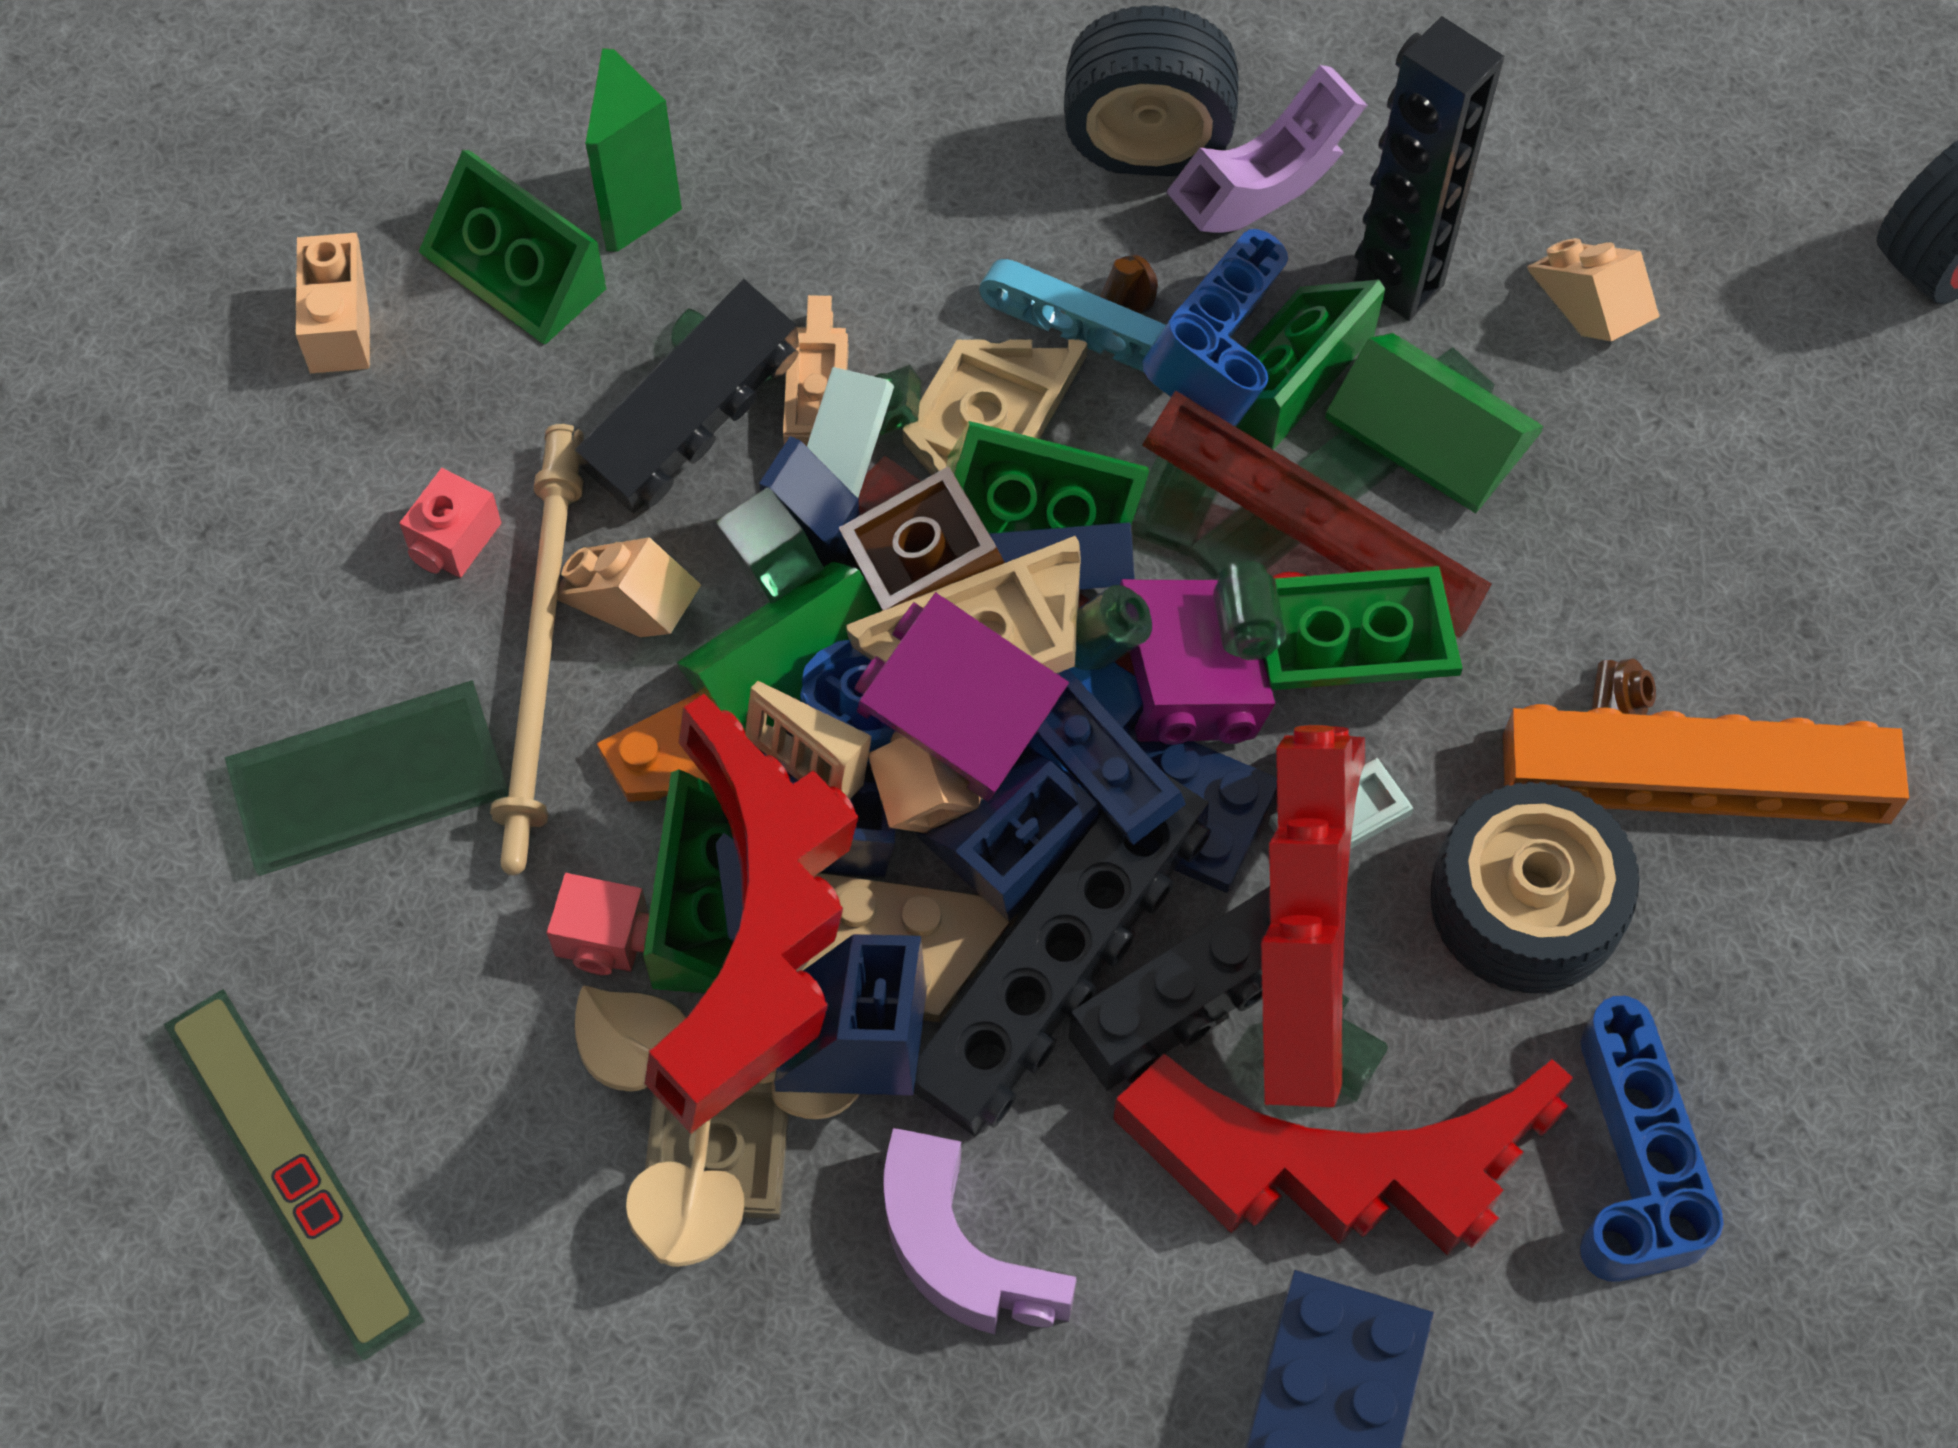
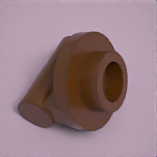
M1139 255L1124 256L1115 260L1099 297L1125 308L1128 307L1139 314L1147 312L1156 300L1158 289L1157 276L1143 257Z
M1633 658L1624 659L1620 662L1614 660L1600 661L1597 666L1592 709L1613 708L1619 710L1622 714L1647 715L1648 708L1654 705L1656 699L1655 682L1650 671L1644 670L1640 662Z

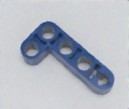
M1249 229L1241 235L1171 316L1142 362L1143 371L1155 386L1203 422L1221 430L1233 429L1239 424L1268 382V374L1264 365L1253 354L1231 339L1233 334L1260 303L1288 261L1287 250L1275 236L1259 229Z
M1612 996L1603 1000L1596 1008L1583 1031L1580 1041L1582 1054L1632 1200L1614 1203L1605 1207L1584 1233L1580 1244V1251L1585 1266L1597 1278L1608 1282H1619L1687 1267L1698 1262L1720 1237L1724 1222L1722 1210L1654 1019L1648 1008L1637 999L1628 996ZM1607 1027H1611L1613 1033L1607 1034ZM1622 1036H1627L1628 1038L1625 1046L1621 1038ZM1623 1060L1624 1065L1618 1067L1620 1062ZM1634 1088L1642 1091L1650 1099L1652 1109H1642L1634 1106L1627 1099L1624 1089ZM1647 1152L1664 1154L1672 1162L1675 1174L1658 1172L1649 1163ZM1679 1216L1688 1220L1697 1231L1698 1241H1688L1679 1237L1673 1231L1669 1217ZM1614 1231L1623 1235L1631 1245L1632 1255L1621 1256L1613 1253L1606 1246L1602 1232Z

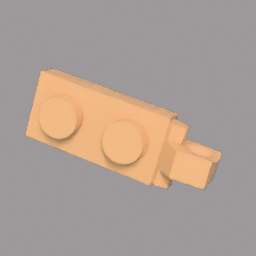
M808 295L806 328L797 327L799 346L796 349L799 351V354L792 366L786 371L783 422L784 444L791 436L802 441L807 446L832 367L848 370V333H846V328H833L832 296Z

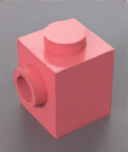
M441 468L399 524L409 549L408 554L416 564L431 573H439L443 569L461 578L502 522L493 493Z
M565 873L547 930V936L554 955L571 959L577 968L596 975H609L612 973L613 968L631 972L637 952L644 953L650 913L648 912L643 889Z

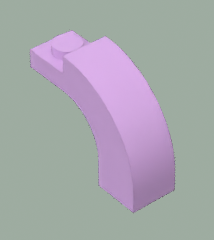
M1319 65L1286 110L1267 130L1252 141L1231 150L1223 151L1200 147L1166 193L1200 231L1223 233L1242 229L1302 195L1316 183L1344 153L1337 143L1367 107V104L1332 67Z
M893 1128L884 1169V1200L887 1227L896 1256L915 1287L933 1305L948 1316L974 1329L995 1334L1000 1307L1013 1310L1012 1318L1030 1326L1052 1327L1054 1319L1069 1322L1076 1277L998 1261L980 1252L961 1232L952 1211V1200L961 1164V1142Z

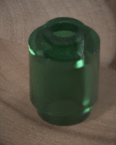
M1242 561L1224 568L1219 573L1217 584L1213 590L1222 646L1229 654L1245 660L1263 659L1280 647L1286 638L1276 581L1268 574L1267 569L1257 562Z
M1113 585L1078 608L1074 667L1081 670L1103 669L1148 640L1152 632V619L1149 607L1140 595L1128 587Z

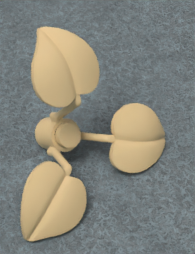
M583 986L579 993L575 1013V1036L582 1062L588 1072L605 1086L629 1092L642 1090L647 1087L644 1081L649 1051L685 1020L686 1017L672 1003L652 995L608 992ZM776 1070L759 1082L761 1084L772 1082L771 1094L775 1104L783 1111L805 1119H823L840 1114L849 1108L860 1095L776 1092L774 1085ZM710 1120L696 1130L691 1169L677 1162L658 1163L637 1175L629 1188L626 1213L631 1230L643 1246L661 1264L664 1263L672 1267L687 1266L712 1257L731 1241L742 1222L744 1193L739 1180L728 1172L704 1171Z

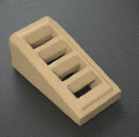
M757 681L751 687L746 737L764 753L775 757L785 770L797 780H800L814 770L829 787L839 788L850 800L864 785L871 735L760 681ZM767 714L774 719V727L766 724ZM786 730L789 731L793 735V737L786 734Z

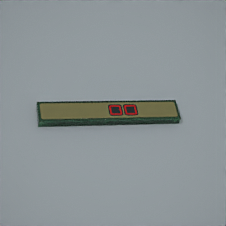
M225 990L218 991L164 1023V1027L361 1359L365 1361L424 1323V1318Z

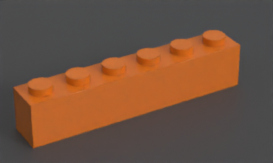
M1535 704L1523 709L1513 708L1503 733L1504 786H1513L1516 783L1526 784L1527 782L1536 784L1544 782L1548 785L1556 784L1559 787H1567L1571 791L1582 793L1586 798L1589 797L1593 799L1594 803L1604 807L1603 809L1891 824L1909 800L1902 728L1878 727L1877 724L1869 721H1855L1845 725L1814 724L1813 721L1806 718H1789L1780 722L1750 721L1748 717L1738 714L1723 715L1712 719L1686 717L1684 714L1676 711H1662L1652 715L1622 714L1619 710L1613 708H1596L1588 712L1559 711L1550 705Z

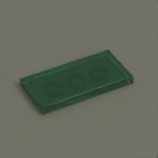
M473 680L224 757L253 866L258 876L475 808L497 799L508 797L509 795Z

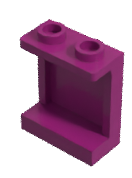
M1122 579L1104 619L1109 638H1126L1143 703V712L1135 726L1137 740L1140 742L1161 741L1165 744L1175 745L1186 741H1222L1227 744H1237L1255 739L1275 706V700L1240 580Z
M935 592L924 608L915 602L912 603L892 633V636L901 642L887 662L876 656L858 680L854 689L863 696L859 700L857 713L866 719L872 715L969 780L970 782L966 788L989 802L1069 682Z

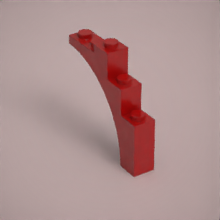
M702 694L683 707L678 743L708 780L729 821L741 866L742 919L740 929L718 977L690 1015L649 1051L644 1084L690 1134L819 1037L828 1004L825 1002L824 994L814 978L803 970H796L835 942L843 907L840 905V900L832 886L825 879L815 875L850 851L859 817L855 813L854 807L846 794L837 787H829L814 770L792 784L783 765L775 757L764 755L746 737L744 728L739 720L727 710L721 711L705 694Z
M1305 725L1295 727L1294 735H1285L1276 748L1278 829L1269 842L1271 924L1261 942L1264 1104L1335 1107L1342 1087V995L1347 881L1355 804L1360 777L1365 764V737L1349 736V729L1345 727Z
M1163 1054L1116 1099L1113 1120L1230 1233L1245 1219L1253 1226L1259 1224L1281 1200L1282 1195L1275 1190L1279 1187L1338 1244L1353 1230L1361 1237L1366 1236L1391 1208L1383 1200L1386 1198L1448 1255L1461 1241H1464L1472 1249L1497 1223L1499 1217L1491 1210L1504 1189L1496 1182L1523 1155L1524 1151L1516 1144L1532 1128L1540 1136L1544 1135L1567 1110L1568 1105L1561 1100V1097L1573 1077L1551 1059L1515 1090L1467 1115L1418 1129L1355 1133L1309 1128L1255 1112L1205 1086L1170 1057Z

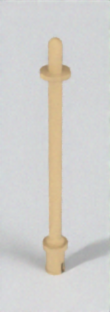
M555 424L545 430L544 439L546 442L543 467L535 475L534 492L544 501L509 795L491 803L490 810L493 821L505 826L500 863L502 870L508 875H519L525 870L530 828L541 827L548 821L547 807L534 800L568 505L581 498L583 480L578 475L579 460L575 449L584 441V434L580 429L574 431V426L567 424Z

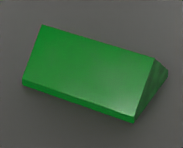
M602 48L585 145L606 251L618 252L682 210L666 100L615 49Z
M470 150L461 151L418 252L542 344H547L607 289L598 243Z
M1380 280L1301 286L1245 347L1247 351L1264 365L1268 374V382L1235 427L1236 429L1271 452L1279 445L1358 355L1367 339L1375 335L1385 288Z
M1394 333L1367 339L1325 415V419L1475 514L1541 434L1544 427Z
M968 421L948 456L946 467H950L988 533L1130 522L1132 525L1149 474V469L1146 466Z
M832 561L679 660L677 664L700 696L705 694L721 711L727 710L739 720L746 732L750 690L757 681L800 701L804 667L816 653L838 641L849 640L846 625L883 610L859 569ZM767 714L766 724L774 727V719Z
M1439 566L1252 580L1253 628L1271 690L1461 676L1463 668Z
M680 769L671 772L643 957L652 989L706 993L720 974L733 945V941L728 937L716 843L723 833L732 839L733 835L729 821L710 784Z

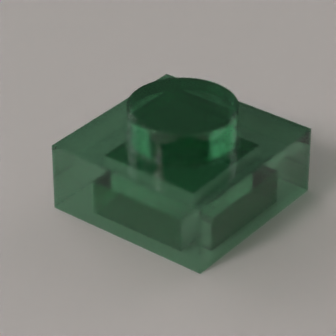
M909 364L889 373L874 375L873 377L888 380L894 386L878 436L917 422L922 380Z

